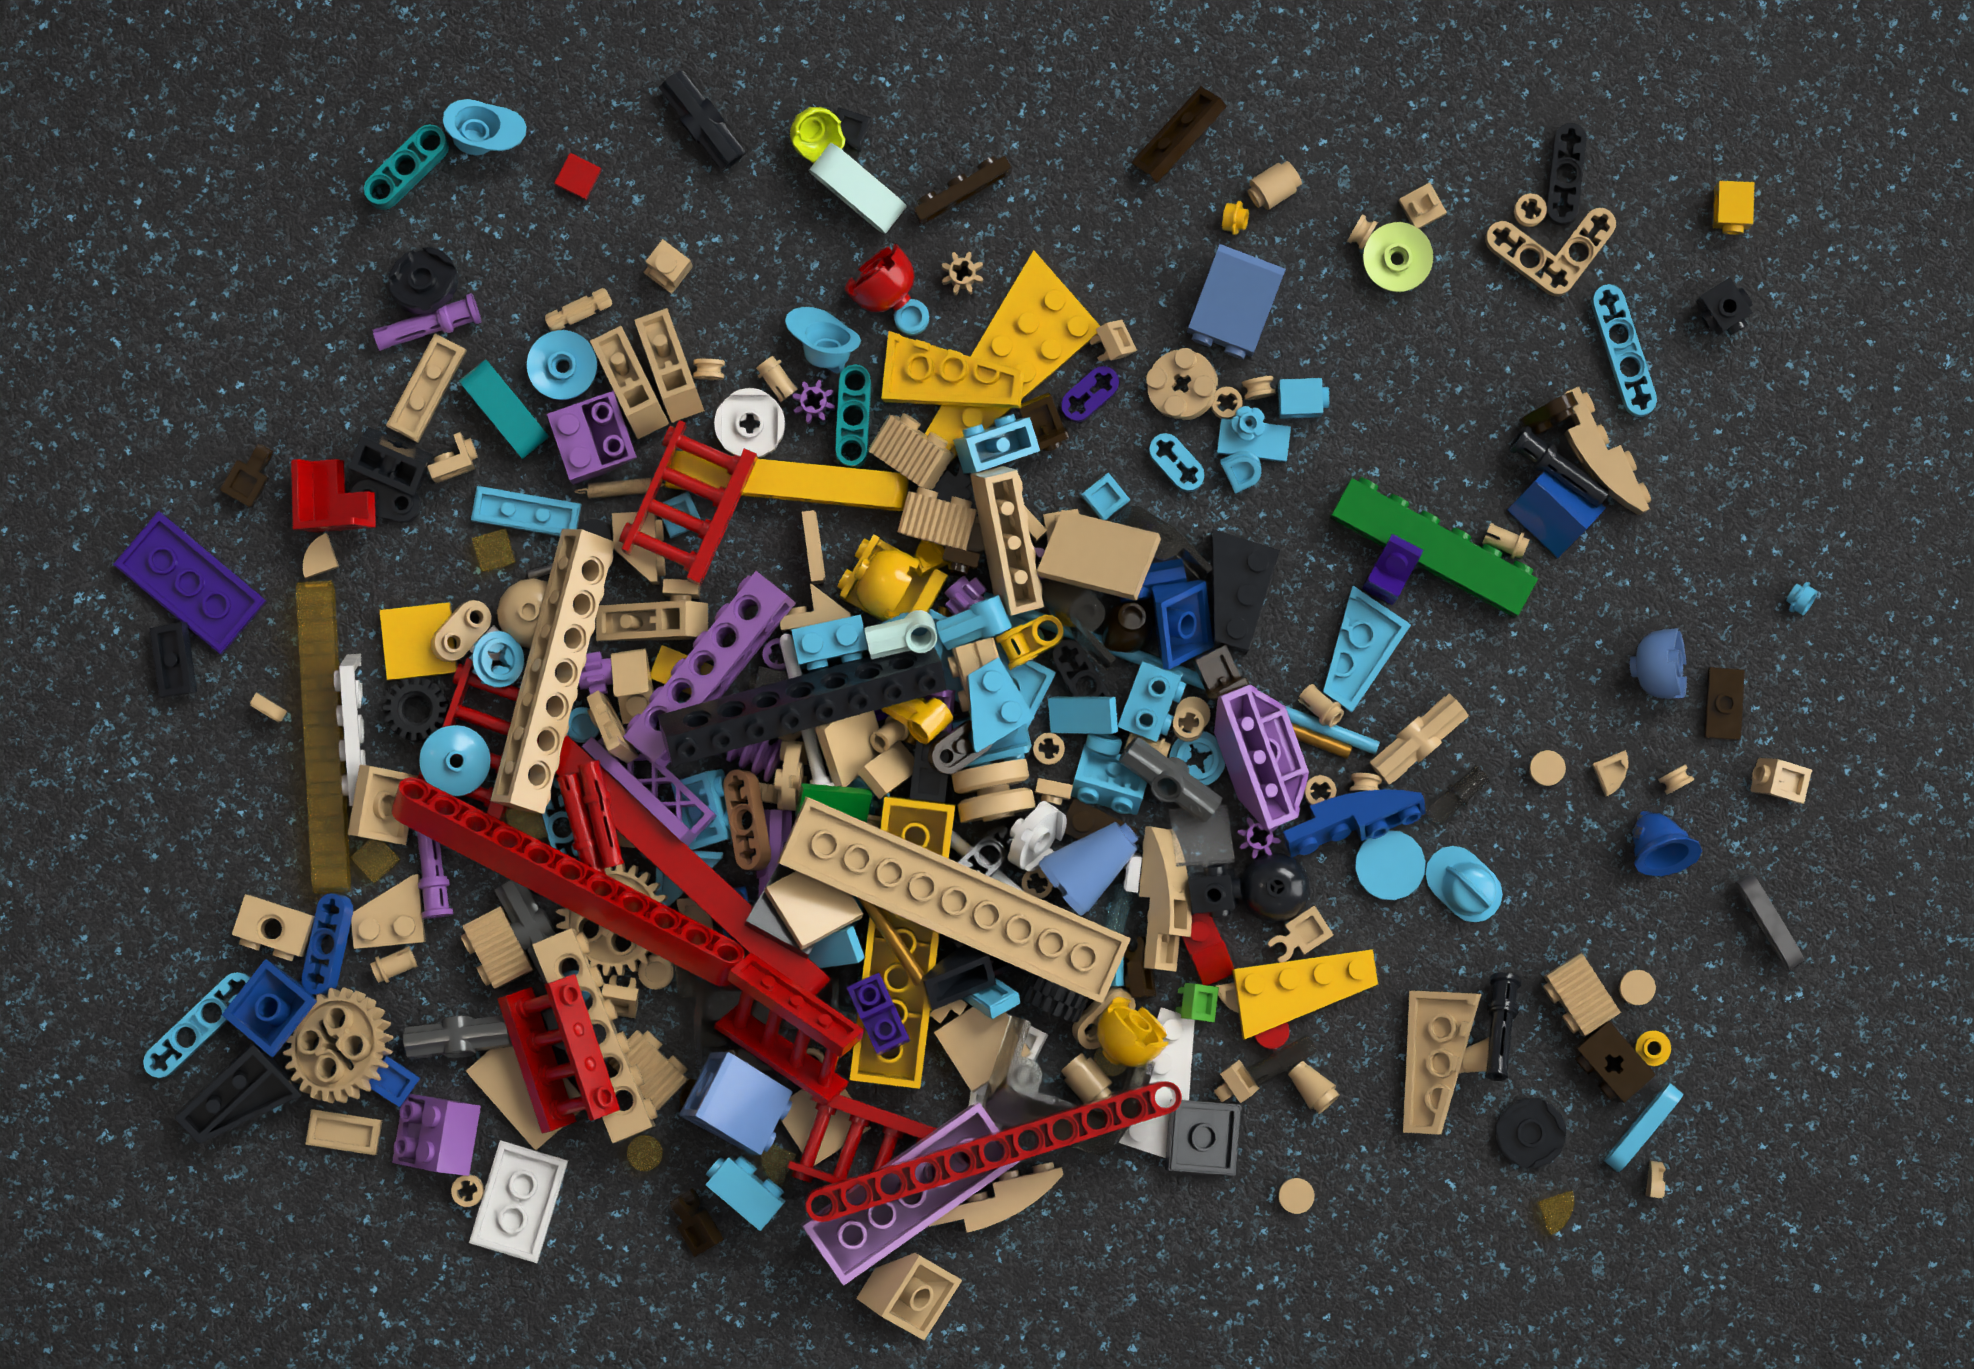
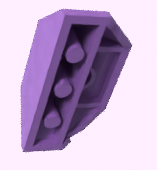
M1251 684L1219 696L1214 734L1238 799L1265 830L1297 818L1309 771L1286 707L1270 696L1258 691Z

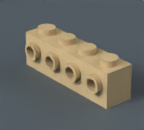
M1001 466L970 474L994 596H1000L1006 613L1011 616L1044 607L1042 600L1043 589L1037 574L1035 564L1036 553L1031 543L1028 528L1029 517L1024 507L1022 497L1023 486L1018 471Z

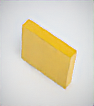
M450 602L380 610L388 681L453 674L456 672L458 667L457 660L453 662L441 661L434 655L431 648V640L434 633L452 614ZM449 637L447 644L451 649H455V639Z

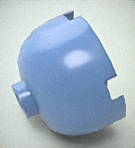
M1678 628L1651 632L1638 644L1636 656L1630 657L1632 678L1638 677L1642 689L1647 694L1657 698L1675 699L1684 698L1686 695L1687 676L1682 677L1683 664L1686 665V655L1682 634L1678 631Z

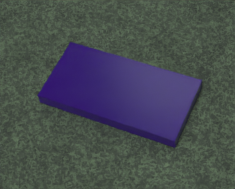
M160 511L154 515L113 564L181 622H187L189 629L221 655L267 602Z

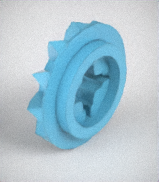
M493 631L483 634L473 644L475 646L473 654L469 657L474 667L472 673L482 680V684H487L494 688L511 685L518 679L524 666V654L520 644L506 632ZM500 651L499 660L503 662L502 665L505 667L499 665L492 668L493 660L489 657L488 652L494 654Z
M1203 731L1198 739L1191 742H1185L1178 738L1171 748L1169 757L1179 758L1186 763L1192 757L1190 745H1193V748L1199 754L1211 751L1212 754L1203 761L1205 773H1202L1201 769H1198L1196 765H1188L1189 774L1204 785H1209L1217 780L1224 770L1225 761L1216 737Z

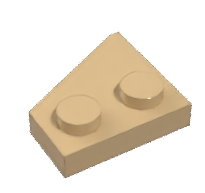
M599 690L586 697L590 706L587 712L594 725L599 728L603 743L609 754L614 758L618 757L625 763L638 758L639 756L634 746L623 737L626 731L609 698Z
M419 874L408 877L353 912L351 924L354 949L426 942L424 919H422L421 915L423 912L421 889L418 888Z

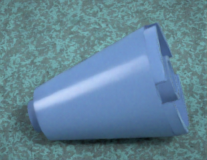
M1114 822L1044 856L1039 861V866L1055 888L1058 887L1062 892L1065 901L1080 916H1083L1086 912H1089L1137 851L1134 843L1138 840V837L1126 823L1120 826L1117 822Z

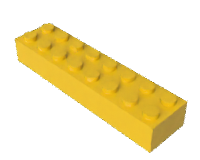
M885 796L880 829L949 859L955 805ZM882 908L926 975L936 965L939 933ZM870 917L862 980L880 973L911 1041L878 1056L858 1014L856 1024L864 1029L862 1039L853 1048L850 1080L920 1089L930 1014L924 984L921 982L916 986L914 985Z

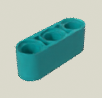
M436 125L422 126L366 180L364 193L372 206L380 210H387L395 206L446 156L449 150V142L443 131ZM432 135L440 137L441 141L437 149L428 151L423 148V142L427 137ZM409 159L415 162V169L411 174L401 175L398 173V166L402 161ZM379 184H387L390 186L389 195L381 200L375 199L373 197L375 187Z
M486 359L459 380L461 385L522 459L549 438L548 434Z
M857 364L847 366L840 374L835 447L837 460L840 465L856 469L864 465L868 456L871 404L870 374L867 369ZM852 374H859L864 377L865 385L862 389L853 391L845 385L846 379ZM855 408L860 410L864 417L860 424L851 426L845 423L843 418L848 410ZM850 443L857 444L862 449L860 457L853 461L846 460L842 456V449Z

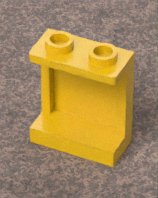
M873 534L870 541L865 538L863 539L854 556L859 559L853 572L849 569L845 571L837 587L842 590L839 595L841 599L884 622L864 609L859 602L856 592L859 579L854 577L864 558L870 561L878 552L899 550ZM910 566L909 568L912 570L908 576L912 577V580L894 612L886 610L889 612V618L892 619L899 616V614L910 613L915 610L929 613L947 581L948 575L935 568L933 572L920 578L916 569Z

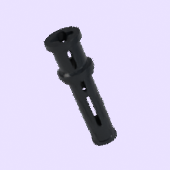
M1526 425L1511 443L1509 451L1512 454L1517 452L1533 464V469L1541 472L1543 470L1547 471L1568 488L1593 504L1594 507H1599L1607 497L1609 489L1559 455L1556 445L1552 442L1547 444L1531 432L1532 428Z
M1506 972L1492 974L1489 982L1493 988L1491 1002L1487 1005L1488 1014L1491 1016V1027L1485 1077L1493 1081H1504L1508 1078L1512 1021L1519 1013L1516 998L1517 989L1521 987L1522 979L1515 974Z

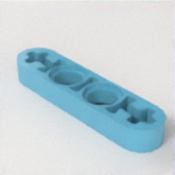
M1611 284L1603 285L1593 294L1591 300L1592 309L1623 405L1632 416L1644 417L1652 412L1656 406V392L1625 296L1617 286ZM1604 292H1607L1609 297H1616L1617 301L1612 305L1614 315L1622 312L1623 318H1614L1608 323L1604 322L1603 318L1610 316L1608 307L1599 304V301L1604 297ZM1614 325L1624 326L1628 331L1627 341L1622 344L1614 343L1609 337L1610 328ZM1632 358L1637 361L1639 365L1637 375L1627 377L1622 374L1620 363L1623 359ZM1643 378L1645 384H1640L1638 389L1641 396H1648L1649 401L1644 405V410H1641L1639 405H1632L1631 400L1636 397L1634 387L1627 390L1625 384H1633Z
M231 973L216 985L147 1051L143 1060L146 1072L152 1077L157 1078L168 1077L173 1074L228 1021L221 1015L219 1021L208 1023L203 1017V1008L208 1003L213 1002L220 1006L223 1013L228 1006L225 1001L216 997V995L221 991L223 996H227L233 989L230 984L232 980L236 982L244 980L247 983L251 977L244 973ZM234 995L228 1002L231 1003L237 995ZM183 1027L193 1029L196 1034L195 1043L188 1048L182 1047L177 1042V1033ZM169 1040L173 1049L182 1053V1056L178 1059L176 1054H172L166 1060V1065L168 1066L166 1070L162 1068L155 1070L153 1065L156 1061L153 1056L155 1054L159 1056L165 1055L170 1050L169 1047L165 1046V1043Z

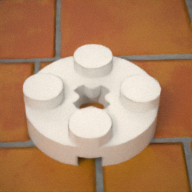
M745 388L735 391L721 403L715 415V432L724 449L729 453L741 456L745 448L757 453L759 459L772 453L778 447L785 431V418L782 409L769 394L759 389ZM749 414L753 415L755 421H760V426L754 428L753 433L750 434L746 432L745 428L740 427V421H745Z
M1042 801L1025 820L1023 818L1018 819L1010 830V836L1013 837V841L1008 854V860L1028 872L1040 868L1039 861L1044 856L1055 852L1050 849L1055 838L1059 841L1063 838L1067 824L1066 815L1047 801Z

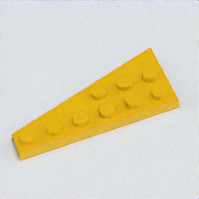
M1033 250L970 357L981 358L1021 370L1024 373L1023 400L1089 343L1093 336L1098 335L1096 329L1100 325ZM941 405L925 434L928 436L930 432H933L948 442L945 448L954 453V457L950 460L951 462L958 456L953 440L964 436L962 430L980 424L983 425L984 429L990 428L995 424L994 419L1004 416L1012 408Z

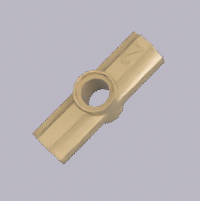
M1449 693L1431 707L1422 717L1418 716L1397 734V739L1372 759L1369 764L1390 785L1416 761L1419 763L1442 743L1441 740L1469 715L1462 705Z

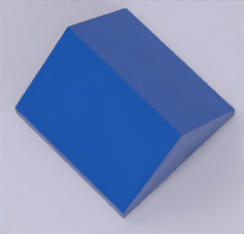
M1544 471L1507 511L1558 559L1606 507L1603 504L1597 508L1594 507L1589 501L1568 488L1547 471Z
M1196 580L1151 587L1158 649L1163 669L1169 670L1213 647L1206 581Z
M265 959L225 1009L222 1016L269 1056L274 1057L316 1004L317 1000L304 989L303 985Z

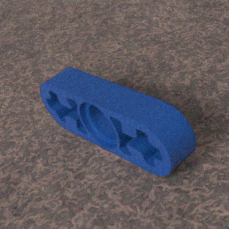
M329 893L324 895L318 902L302 973V985L310 994L328 995L329 988L336 989L353 915V904L347 896ZM332 905L339 907L338 914L331 912ZM330 924L335 925L337 927L336 930L326 928V925ZM326 935H330L334 940V947L328 954H325L321 948V942ZM319 959L329 961V964L325 965L320 964L318 962ZM317 975L324 977L323 984L316 981Z

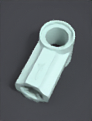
M922 610L910 612L904 619L864 628L871 660L911 650L917 653H925L930 651L937 642L934 620L930 614ZM919 627L928 629V631L921 636H916L912 634V632Z

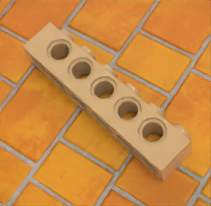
M570 928L532 944L547 983L565 977L561 970L565 960L574 958L578 962L579 972L576 978L581 992H589L593 998V1004L587 1010L592 1026L600 1024L606 1030V1038L599 1044L603 1059L614 1057L620 1064L618 1074L610 1078L615 1095L621 1090H627L633 1096V1105L630 1109L626 1111L619 1110L602 1117L612 1143H617L656 1127L653 1119L658 1117L657 1111L651 1098L644 1099L639 1087L645 1084L637 1064L631 1066L626 1053L631 1051L629 1042L623 1031L617 1033L613 1020L618 1018L610 998L604 1000L599 987L603 986L604 982L598 967H591L586 954L590 953L591 950L584 933L577 934L576 929Z

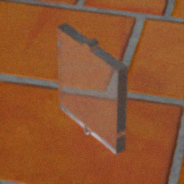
M1227 805L1218 806L1214 814L1204 823L1183 808L1169 809L1176 867L1191 865L1208 867L1209 864L1234 862Z

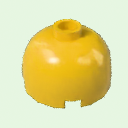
M899 550L878 552L870 561L864 558L854 575L855 578L859 579L856 592L858 600L864 609L881 620L887 621L889 619V612L886 610L894 612L912 580V577L908 576L912 570L909 567L917 569L919 560Z
M1117 997L1109 1003L1099 1018L1097 1036L1103 1048L1102 1053L1108 1061L1116 1065L1140 1067L1148 1064L1159 1056L1168 1045V1041H1163L1167 1036L1166 1030L1148 1010L1143 1007L1138 1011L1128 1007L1131 1000Z

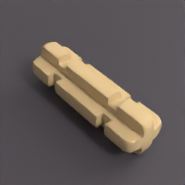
M601 288L593 292V296L589 298L586 295L563 306L559 312L556 309L546 314L545 321L550 331L561 330L565 328L564 325L567 323L572 325L595 314L597 309L602 311L610 307L612 300L607 290Z

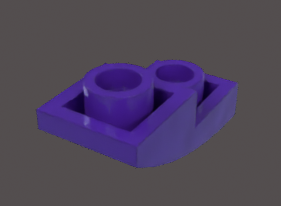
M876 973L847 987L878 1056L911 1041L880 973Z

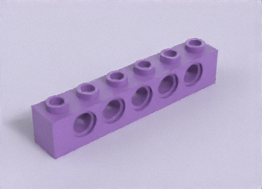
M757 571L752 576H747L742 580L737 588L738 594L730 604L726 603L719 609L715 616V623L708 631H703L693 643L694 649L686 659L683 658L675 664L671 671V678L664 686L658 687L649 698L650 704L642 714L634 716L627 725V733L623 737L663 769L670 762V758L663 742L662 733L657 731L656 728L658 722L657 715L721 698L777 628L780 621L796 604L788 595ZM752 605H758L757 615L753 619L745 620L744 615L747 608ZM729 633H736L734 644L723 648L724 637ZM713 660V670L707 675H701V666L706 661ZM685 688H691L692 694L690 699L685 703H679L680 692Z

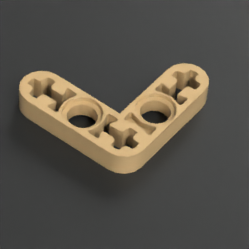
M1605 208L1593 209L1587 214L1556 256L1507 221H1499L1490 226L1485 236V242L1491 252L1551 296L1559 297L1565 295L1572 288L1616 228V220L1614 215ZM1602 216L1607 220L1605 227L1608 231L1606 232L1601 229L1596 234L1593 241L1599 244L1595 246L1589 238L1579 235V232L1583 230L1587 236L1594 227L1591 218L1598 220ZM1503 230H1506L1509 233L1507 236L1508 241L1514 245L1518 239L1523 242L1516 250L1513 258L1507 254L1512 250V247L1506 243H1502L1500 246L1494 243L1496 240V236L1493 234L1494 231L1501 233ZM1574 243L1584 244L1588 250L1587 259L1581 262L1573 260L1569 255L1570 246ZM1524 250H1534L1538 254L1539 264L1536 267L1526 268L1521 264L1520 254ZM1546 260L1551 263L1547 268L1549 272L1556 275L1560 271L1565 275L1563 278V282L1566 284L1565 287L1562 285H1558L1556 288L1550 285L1552 278L1545 272L1541 279L1535 275L1543 268Z

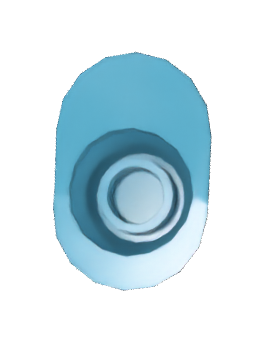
M464 99L450 104L443 115L445 130L452 137L454 144L459 150L469 155L476 156L483 155L489 151L512 149L520 144L526 136L527 126L524 119L517 112L504 107Z
M796 308L790 311L785 319L787 329L802 342L807 361L814 366L827 368L836 374L843 371L850 353L857 349L861 343V339L855 331L845 326L833 315L818 308Z
M1450 846L1441 848L1428 861L1425 874L1428 886L1434 895L1455 915L1465 921L1480 922L1487 920L1496 913L1501 905L1503 895L1501 883L1495 874L1473 853L1462 847Z

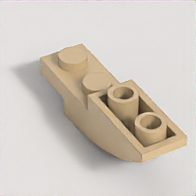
M1580 387L1567 391L1565 394L1573 392L1578 402V405L1573 408L1575 414L1571 416L1575 427L1568 429L1564 433L1573 453L1588 474L1609 489V496L1637 515L1647 512L1650 509L1647 503L1651 502V497L1643 482L1638 484L1633 473L1634 470H1637L1631 453L1629 451L1624 452L1621 445L1608 450L1606 444H1609L1608 435L1602 424L1596 425L1591 413L1595 412V408L1587 392L1582 394Z
M1145 826L1142 869L1139 879V897L1150 898L1147 914L1146 945L1144 948V968L1177 971L1180 936L1191 937L1192 910L1189 878L1185 860L1173 830Z
M1053 1162L1032 1166L1034 1173L1020 1176L1019 1170L1005 1172L998 1177L999 1181L992 1182L995 1196L988 1198L987 1191L975 1193L967 1199L966 1203L959 1204L929 1225V1227L964 1219L968 1233L1006 1220L1027 1208L1051 1189L1062 1177V1167L1054 1168Z

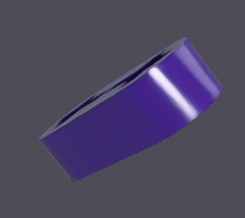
M1101 366L1085 376L1063 397L1061 410L1064 417L1075 423L1089 418L1116 393L1119 385L1116 372L1110 367ZM1097 375L1103 378L1107 375L1111 377L1109 382L1111 389L1109 391H1106L1104 388H1101L1095 394L1090 391L1097 384L1095 378ZM1087 394L1089 399L1083 405L1085 412L1083 414H1080L1078 411L1070 413L1068 411L1071 407L1069 400L1074 398L1078 401Z

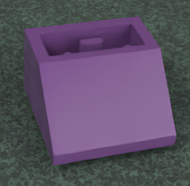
M614 391L547 414L569 480L573 485L606 474L637 458Z
M409 1094L400 1108V1119L394 1143L392 1163L433 1172L469 1176L481 1106Z

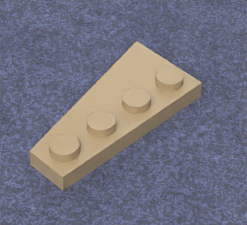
M1409 991L1404 1133L1442 1134L1481 994Z

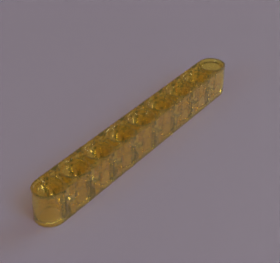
M333 580L297 582L296 602L312 888L314 895L348 893L351 891L347 797L343 796L342 775H345V761H340L339 741L343 740V726H338L336 714L337 705H341V691L336 692L334 687V671L339 670L335 586Z

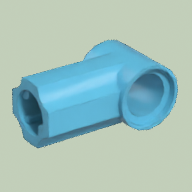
M999 595L971 605L968 610L936 622L939 637L947 650L962 646L980 637L983 639L989 638L1012 628Z

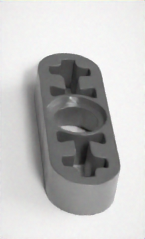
M1750 873L1736 881L1735 883L1741 896L1783 965L1790 970L1802 963L1804 957L1757 878Z

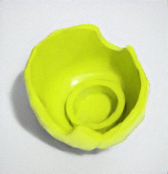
M809 107L795 117L790 129V138L794 149L812 163H815L830 143H833L840 149L845 145L846 140L841 131V121L830 110L823 107Z

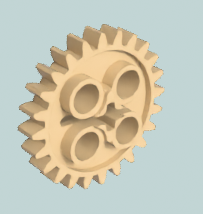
M625 863L617 865L615 871H613L612 867L604 868L606 875L660 903L668 899L667 895L656 896L655 893L660 888V883L647 884L651 876L650 873L645 872L640 877H637L638 866L633 865L627 873L625 871ZM567 908L556 911V913L565 916V921L557 924V928L566 930L573 928L576 929L577 934L584 933L583 926L588 919ZM600 925L599 932L595 937H586L591 950L590 953L586 954L587 959L591 961L590 966H597L599 968L602 965L603 975L605 976L610 975L613 967H615L618 976H624L626 965H628L632 972H638V960L645 965L651 964L647 955L650 951L631 942L628 950L624 952L619 951L615 944L618 935Z
M329 988L328 996L323 994L316 995L317 1003L294 1030L293 1036L286 1040V1042L291 1043V1048L285 1050L283 1055L291 1057L292 1061L285 1068L295 1072L291 1081L301 1084L299 1090L310 1094L311 1098L322 1099L332 1104L335 1099L336 1101L347 1103L348 1096L359 1099V1088L370 1092L371 1085L369 1080L371 1078L377 1081L381 1080L377 1069L379 1067L388 1068L389 1065L382 1058L383 1055H390L393 1052L385 1048V1043L393 1039V1036L384 1033V1030L391 1023L381 1019L385 1011L375 1007L377 1001L368 997L365 998L366 994L356 990L353 993V990L342 988L341 992L334 988ZM345 1015L344 1024L340 1027V1019ZM317 1037H319V1043L317 1047L313 1049L314 1041ZM363 1041V1048L357 1054L358 1045ZM350 1060H351V1062H352L353 1065H354V1068H353V1069H352L351 1063L349 1062ZM336 1064V1072L331 1077V1069Z

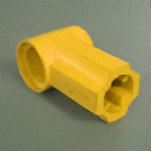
M921 697L881 708L883 712L906 725L911 735L923 744H928L953 721L949 708L937 698H931L927 701Z

